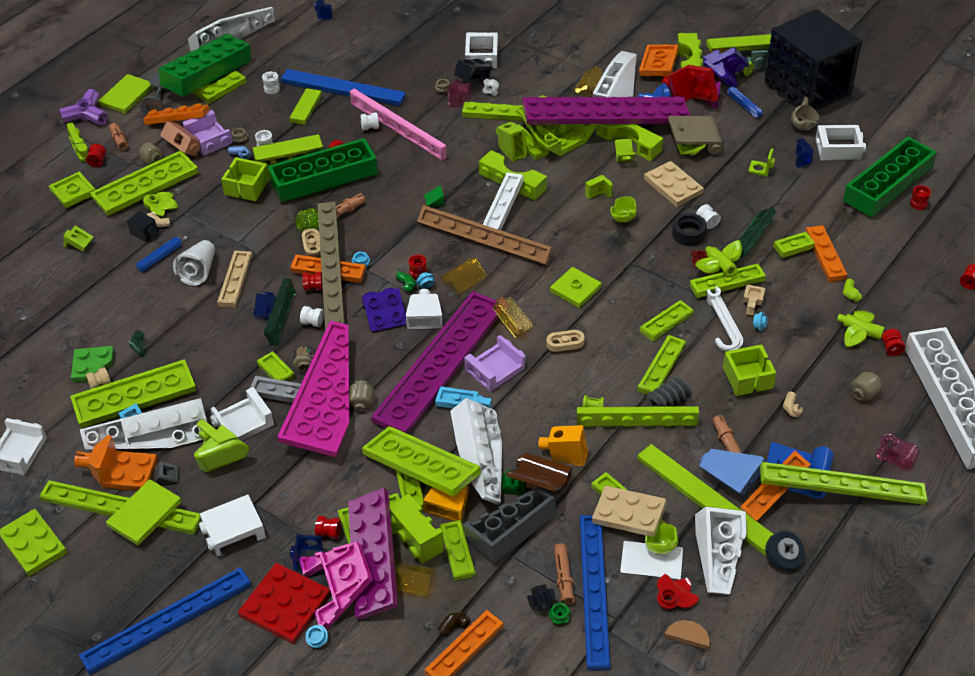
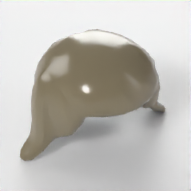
M804 97L802 104L791 114L792 124L797 129L804 131L813 129L819 122V115L814 108L808 105L807 97Z

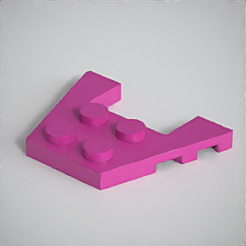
M356 541L335 547L329 552L323 553L321 551L315 553V556L299 558L303 574L307 577L324 568L333 600L316 610L315 615L318 625L323 626L327 630L373 580L362 545Z

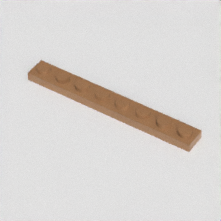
M425 205L422 206L417 220L421 224L545 265L548 264L553 250L550 246Z

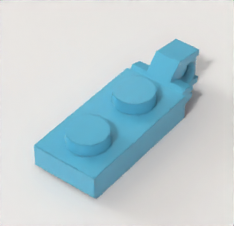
M441 386L435 400V406L453 409L465 398H468L483 406L492 408V399L485 398L476 391Z

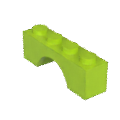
M678 33V56L688 59L681 62V68L687 65L703 67V59H701L702 50L700 49L701 42L697 38V33Z
M636 124L597 125V135L609 141L614 139H631L637 145V155L648 161L653 160L662 152L663 138Z
M492 150L479 160V174L499 184H502L507 172L523 175L524 181L518 193L536 200L547 190L546 175L535 170L528 172L511 171L505 166V156Z

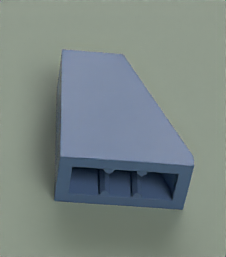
M710 449L708 453L706 452L701 457L699 466L705 473L744 498L760 476L761 463L766 461L761 456Z

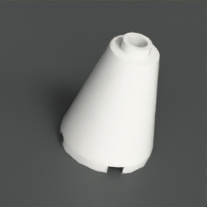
M203 240L179 254L173 262L175 275L178 274L181 277L180 280L188 285L197 286L203 283L209 275L215 254L214 245L210 241Z

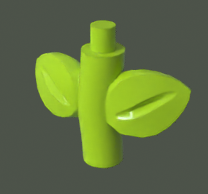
M740 240L730 243L722 252L716 247L707 246L705 252L708 258L697 261L695 265L706 273H715L722 269L727 276L734 275L737 271V266L733 262L737 261L742 253Z
M855 311L853 315H838L837 321L844 323L843 326L847 327L844 336L846 348L861 344L866 340L867 336L880 340L884 327L873 324L875 319L873 313Z

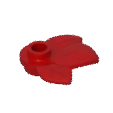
M664 574L657 582L659 590L657 603L664 609L670 610L676 607L690 608L699 600L697 595L690 593L691 581L689 578L673 581L667 574Z

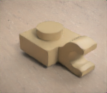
M752 285L746 286L743 302L748 303L746 315L754 316L756 305L762 306L765 288Z

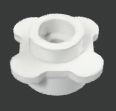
M485 79L483 93L496 96L499 83L493 79Z

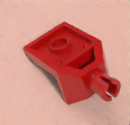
M687 65L663 78L662 83L668 84L667 86L670 88L672 97H684L685 101L691 98L711 102L719 100L712 68Z

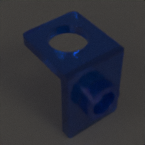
M296 535L295 545L291 546L290 558L292 559L294 570H298L302 550H323L321 536ZM312 540L315 541L317 544L310 545L307 544L306 541Z

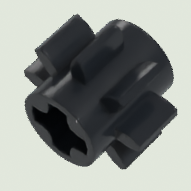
M546 584L530 589L531 595L527 596L529 606L536 607L537 611L553 606L552 600L556 599L553 589H547Z

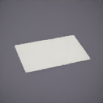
M624 541L620 572L656 577L667 574L670 578L681 579L683 548L676 547L668 554L657 555L649 551L645 543Z

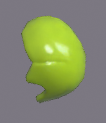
M629 196L617 198L614 207L611 206L610 209L612 218L620 223L630 222L637 215L635 199Z
M671 524L659 525L655 537L646 535L645 544L647 549L657 555L672 552L678 545L677 528Z

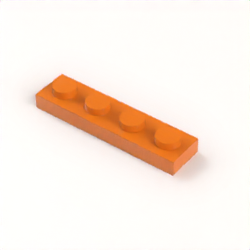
M199 103L192 107L180 106L177 109L151 110L144 117L143 121L145 125L167 121L205 117L210 109L208 104L201 105Z
M824 226L806 227L805 232L815 242L813 251L828 282L846 280L848 274Z
M296 254L290 267L291 273L315 274V272H322L321 258ZM340 261L341 280L361 283L366 266Z
M796 451L782 463L783 465L809 468L811 465ZM762 484L739 509L745 511L755 521H758L790 487Z
M486 610L424 669L425 675L454 676L504 627L503 622Z

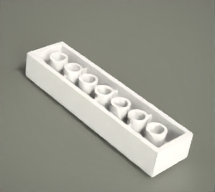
M946 327L909 333L905 350L967 469L975 468V379Z

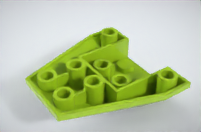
M520 106L517 108V111L526 123L523 107ZM526 123L537 142L559 156L585 144L598 125Z

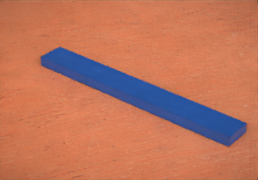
M287 69L281 77V83L345 96H350V91L356 89L375 102L401 106L406 97V92L290 69Z
M580 515L587 671L610 670L602 525L593 524V515Z
M240 567L79 654V657L88 674L92 675L252 587L251 582Z

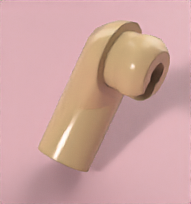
M150 212L147 214L155 219L157 228L171 226L170 218L160 219L154 213Z
M794 392L787 393L783 408L791 417H798L803 412L802 407L798 408L799 404H794L797 396Z

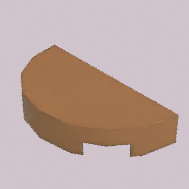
M688 620L677 621L670 625L665 632L664 638L709 650L710 638L708 633L698 623Z

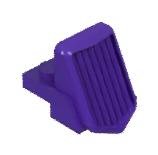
M734 47L723 53L717 49L704 56L703 60L704 66L712 68L713 72L722 79L725 85L729 87L734 86L735 88L738 87L735 73L749 66L748 60Z

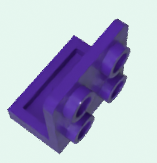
M386 288L382 292L377 293L372 291L362 296L363 308L365 307L369 328L372 332L406 324V315L399 288Z

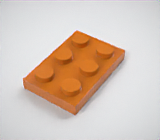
M647 45L639 69V75L665 77L671 74L674 69L679 46Z

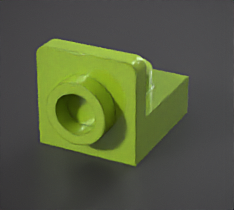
M75 225L71 231L67 230L64 234L63 246L66 248L71 244L84 252L94 236Z

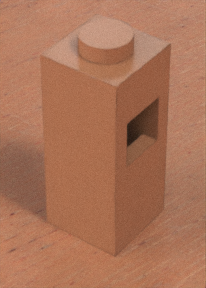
M170 121L166 122L160 136L183 153L196 156L200 150L199 142L201 140L181 125Z

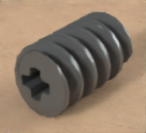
M674 377L671 381L647 394V404L649 407H674V405H679L680 401L684 402L686 398H690L692 391L685 380L680 377Z

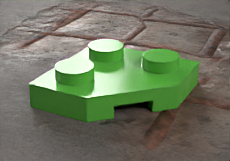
M113 346L74 349L71 373L72 382H88L85 374L90 372L95 374L98 369L103 367L109 369L114 361Z

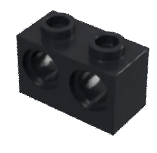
M479 58L460 59L456 64L454 75L466 82L484 81L489 79L492 65Z

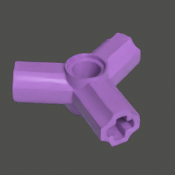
M88 89L76 105L59 109L63 123L81 119L84 121L91 120L100 125L105 124L108 114L96 107L100 94L94 89Z

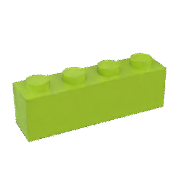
M318 134L253 147V154L256 162L266 163L269 166L323 150V145Z

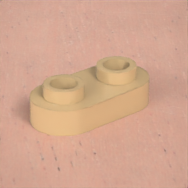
M312 228L306 229L302 233L306 256H321L319 231Z
M579 330L551 333L546 339L547 348L553 352L578 349L584 345V334Z

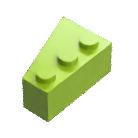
M407 494L390 504L391 526L395 525L397 527L398 536L403 543L407 542L412 557L414 559L418 558L420 563L423 564L444 552L443 531L440 528L434 529L431 525L433 520L429 516L425 517L422 513V507L410 494Z

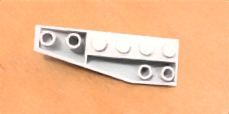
M273 7L223 18L194 32L188 38L190 51H194L225 34L241 39L274 22Z
M625 51L617 54L603 73L593 92V97H633L637 54Z
M198 398L80 429L85 449H93L97 443L108 435L112 436L116 449L173 448L203 440L198 435L199 429L196 424L201 419L207 422L202 399Z
M465 398L450 411L459 455L461 458L481 467V474L471 482L482 499L498 505L501 503L502 439L495 410Z

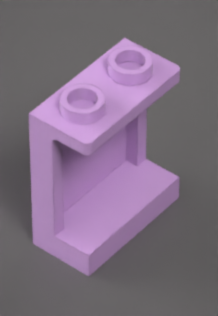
M213 110L209 111L205 117L193 118L183 122V127L201 140L199 142V151L203 156L233 144L231 131L223 129L217 122Z
M499 335L497 337V344L475 358L471 354L464 357L465 371L491 392L525 369L526 357L508 339Z

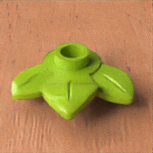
M159 192L155 195L149 194L143 199L145 207L160 217H164L165 210L178 209L176 201L172 199L174 195L169 192Z

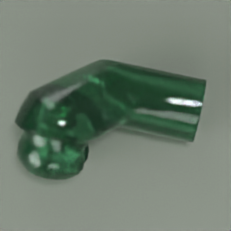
M136 330L130 339L129 346L142 357L147 352L142 346L144 333L141 330Z

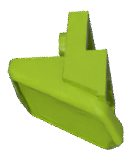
M201 419L196 424L199 429L198 435L204 442L194 453V458L199 469L203 472H209L247 456L250 447L239 440L224 425H221L216 430L204 419Z

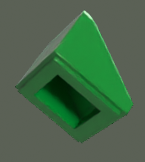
M441 186L434 188L424 195L426 206L431 208L444 206Z
M507 470L501 476V494L523 495L526 482L507 477V472L511 471Z

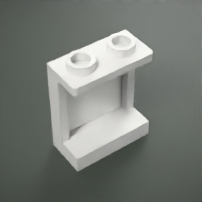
M254 387L246 390L247 399L220 412L215 407L210 408L212 413L210 420L213 426H218L219 428L221 425H224L241 441L273 426L272 412Z
M6 418L4 422L7 429L0 439V470L24 476L47 437L43 427L39 424Z
M249 495L200 513L202 522L199 523L203 535H208L206 542L209 550H214L217 556L221 555L220 548L255 534L258 541L266 538L263 524Z

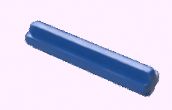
M734 86L728 88L727 94L755 118L762 116L763 111Z
M174 237L140 260L136 264L137 269L140 272H144L180 247L182 245L181 239Z

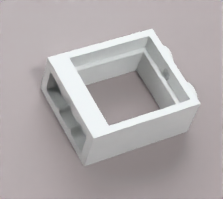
M466 33L465 59L479 58L492 65V68H497L498 33ZM470 49H493V53H470Z
M818 125L815 139L820 160L862 159L863 153L866 152V143H863V132H860L859 125ZM828 140H854L855 144H829Z

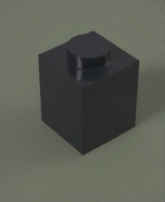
M140 211L127 221L130 234L145 242L158 232L155 219Z

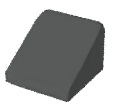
M159 461L154 469L153 481L160 486L177 484L179 466Z

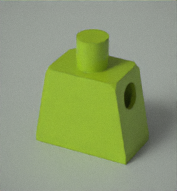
M513 122L498 126L496 134L498 135L499 148L512 162L527 157L525 129Z

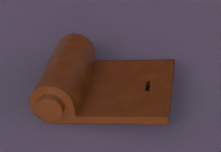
M524 453L517 459L516 467L518 469L508 471L506 474L507 477L526 482V487L536 489L539 486L556 491L568 485L572 475V467Z

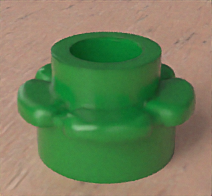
M556 603L549 610V617L552 618V622L555 624L567 623L570 620V609L564 603Z

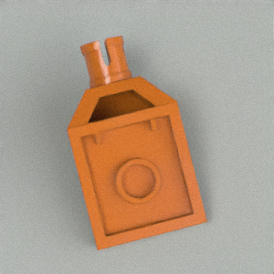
M108 435L94 446L92 452L77 451L74 465L76 468H89L93 477L102 488L138 491L149 479L151 480L158 458L156 454L117 451L112 436Z

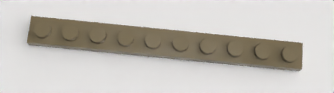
M335 202L318 203L325 331L330 321L344 324Z

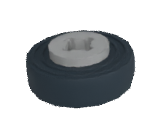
M779 531L770 536L766 542V557L779 570H792L798 567L804 559V545L794 533Z

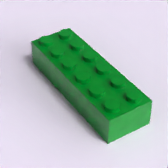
M225 34L158 68L160 85L183 97L251 61L250 44L230 34Z
M909 136L846 185L843 201L873 217L933 168L937 151Z
M365 138L267 166L270 183L280 202L289 201L378 174L377 158Z

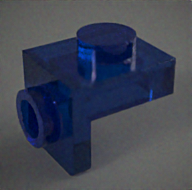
M317 0L314 3L318 19L333 18L332 5L325 4V0Z
M804 138L798 139L795 154L797 157L795 165L797 167L812 163L814 149Z
M263 292L262 294H256L254 317L273 319L275 303H278L279 300L274 293Z

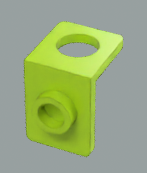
M615 140L617 162L634 161L636 153L633 152L632 140Z
M676 144L680 155L690 154L692 156L706 147V144H685L684 146Z
M771 148L767 163L752 160L748 172L768 177L769 170L774 167L775 158H772L773 149ZM761 166L763 169L755 170L753 167Z

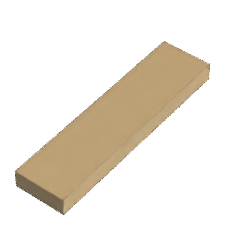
M234 251L217 301L218 307L237 308L253 257L252 252Z

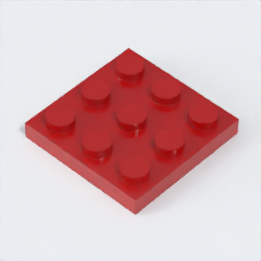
M275 563L239 609L238 616L294 645L315 617V611L321 608L329 598L331 591L329 588Z

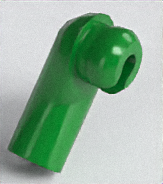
M401 271L396 274V279L405 283L403 289L412 292L413 287L416 286L414 278Z

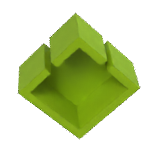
M235 157L229 169L221 178L224 195L237 198L241 196L242 199L252 201L258 199L270 180L266 163Z
M762 344L725 352L722 368L736 396L753 393L754 389L757 392L774 389L776 371L771 361L768 360V355Z

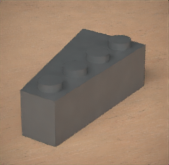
M537 487L517 497L515 502L499 506V510L491 514L486 512L479 516L480 519L472 523L468 521L463 524L466 541L492 562L496 563L557 514L555 497L542 487Z

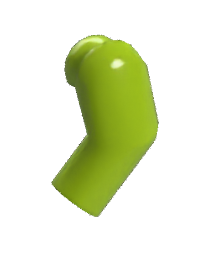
M847 279L843 295L854 302L860 301L862 294L854 288L855 281Z

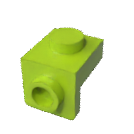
M600 175L585 183V196L588 199L602 193L608 198L612 197L613 184L604 175Z

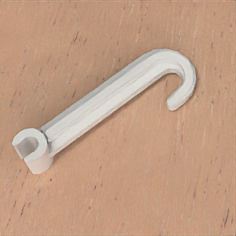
M715 287V294L711 293L710 289H708L707 303L714 308L732 342V345H725L720 338H716V345L724 352L741 349L743 337L721 298L720 288Z

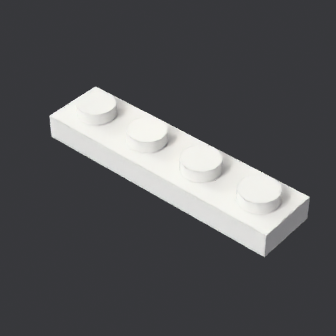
M506 173L483 225L498 230L502 229L524 181L523 175Z

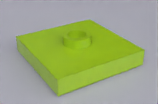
M80 172L49 186L50 191L65 208L91 197L90 192L96 190Z
M571 267L550 287V292L580 308L602 288V283Z

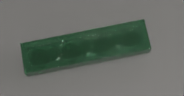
M773 206L759 211L738 239L742 246L740 257H744L749 253L750 247L757 242L759 235L765 231L764 228L772 222V218L776 214Z
M291 278L283 279L278 290V296L274 300L273 310L269 314L268 324L264 328V336L268 339L270 345H278L296 293Z

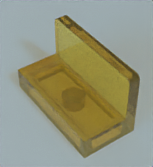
M598 65L586 71L574 90L579 94L587 89L593 96V92L604 72Z
M474 257L440 277L444 283L450 281L456 293H460L486 277V274L477 257Z
M502 297L496 301L493 310L515 338L532 328L533 324L512 297L506 300Z
M394 561L397 590L428 596L431 579L436 574V570Z

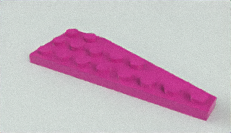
M330 321L278 434L277 441L337 457L349 428L348 325Z

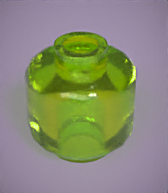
M314 208L300 211L295 219L297 228L302 232L311 228L318 230V211Z

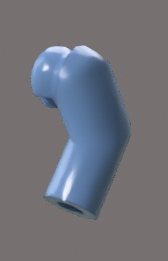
M245 146L228 147L229 155H238L242 159H248L251 155Z

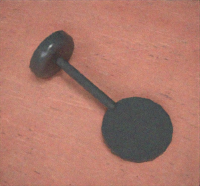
M154 73L149 77V83L158 88L155 96H146L141 101L140 107L145 115L151 110L162 111L164 109L163 103L158 97L162 89H167L160 85L159 73Z

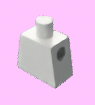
M421 289L419 294L410 296L406 312L407 329L443 328L442 311L437 294H430L428 289Z

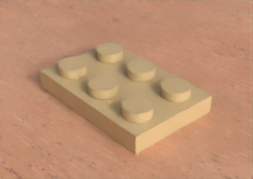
M672 161L644 174V180L676 207L704 194V188Z
M605 486L593 514L592 522L593 524L655 537L667 501L661 497Z

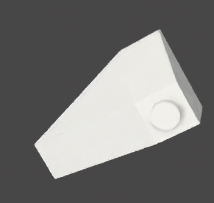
M705 507L695 514V527L707 592L729 595L736 573L737 560L742 551L740 550L742 541L745 539L747 532L745 511Z

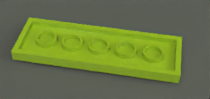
M180 150L92 191L90 195L104 213L109 216L144 199L146 195L160 192L199 173L198 167Z
M184 359L71 395L70 398L79 426L82 429L118 417L119 412L135 403L139 409H143L197 390Z
M390 426L362 447L363 455L453 497L481 474V467Z

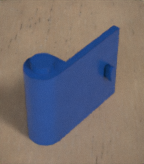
M771 442L766 461L768 463L782 464L796 451L811 464L809 468L831 471L834 454L827 447H817L810 454L778 443ZM792 487L788 489L789 491L816 499L826 496V492Z

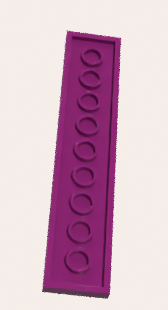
M522 97V107L527 124H669L668 116H690L684 97Z
M472 291L371 416L372 422L384 428L390 426L408 434L436 399L440 387L446 386L464 363V357L471 354L505 310V304Z

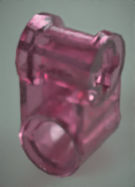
M455 79L447 88V105L459 107L470 95L472 84L469 82L463 83Z
M885 434L881 437V446L876 450V455L879 459L904 470L913 468L920 453L919 448L915 444L899 439L891 434Z

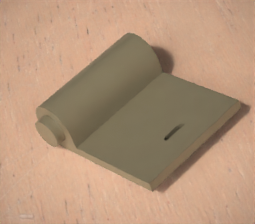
M668 116L676 144H706L708 152L712 155L719 154L724 150V144L713 117Z

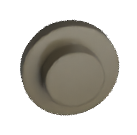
M439 79L435 84V90L440 93H447L451 90V84L447 79Z
M236 128L232 131V141L242 143L247 140L248 134L243 128Z

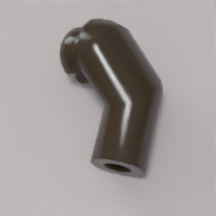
M464 612L450 613L437 630L446 636L453 626L467 627L470 624V617L466 616Z

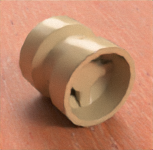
M105 367L98 369L95 374L93 372L85 374L91 389L111 383Z

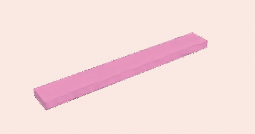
M356 89L350 91L352 105L368 115L377 112L378 121L438 159L443 161L447 158V150L444 143Z

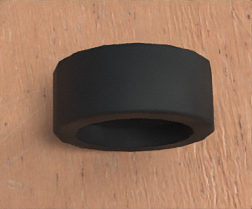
M684 213L674 219L672 236L678 243L693 246L700 244L706 238L707 222L700 215ZM684 226H692L697 228L699 231L691 233L685 232L680 228Z

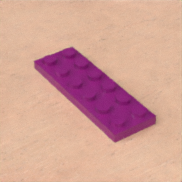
M385 488L348 502L350 543L357 541L362 545L373 578L372 582L354 600L355 617L359 620L398 607L389 492Z

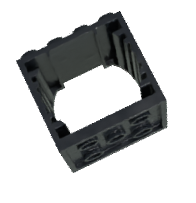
M818 9L805 13L771 29L764 82L796 107H799L804 97H807L808 105L818 111L852 94L862 40Z

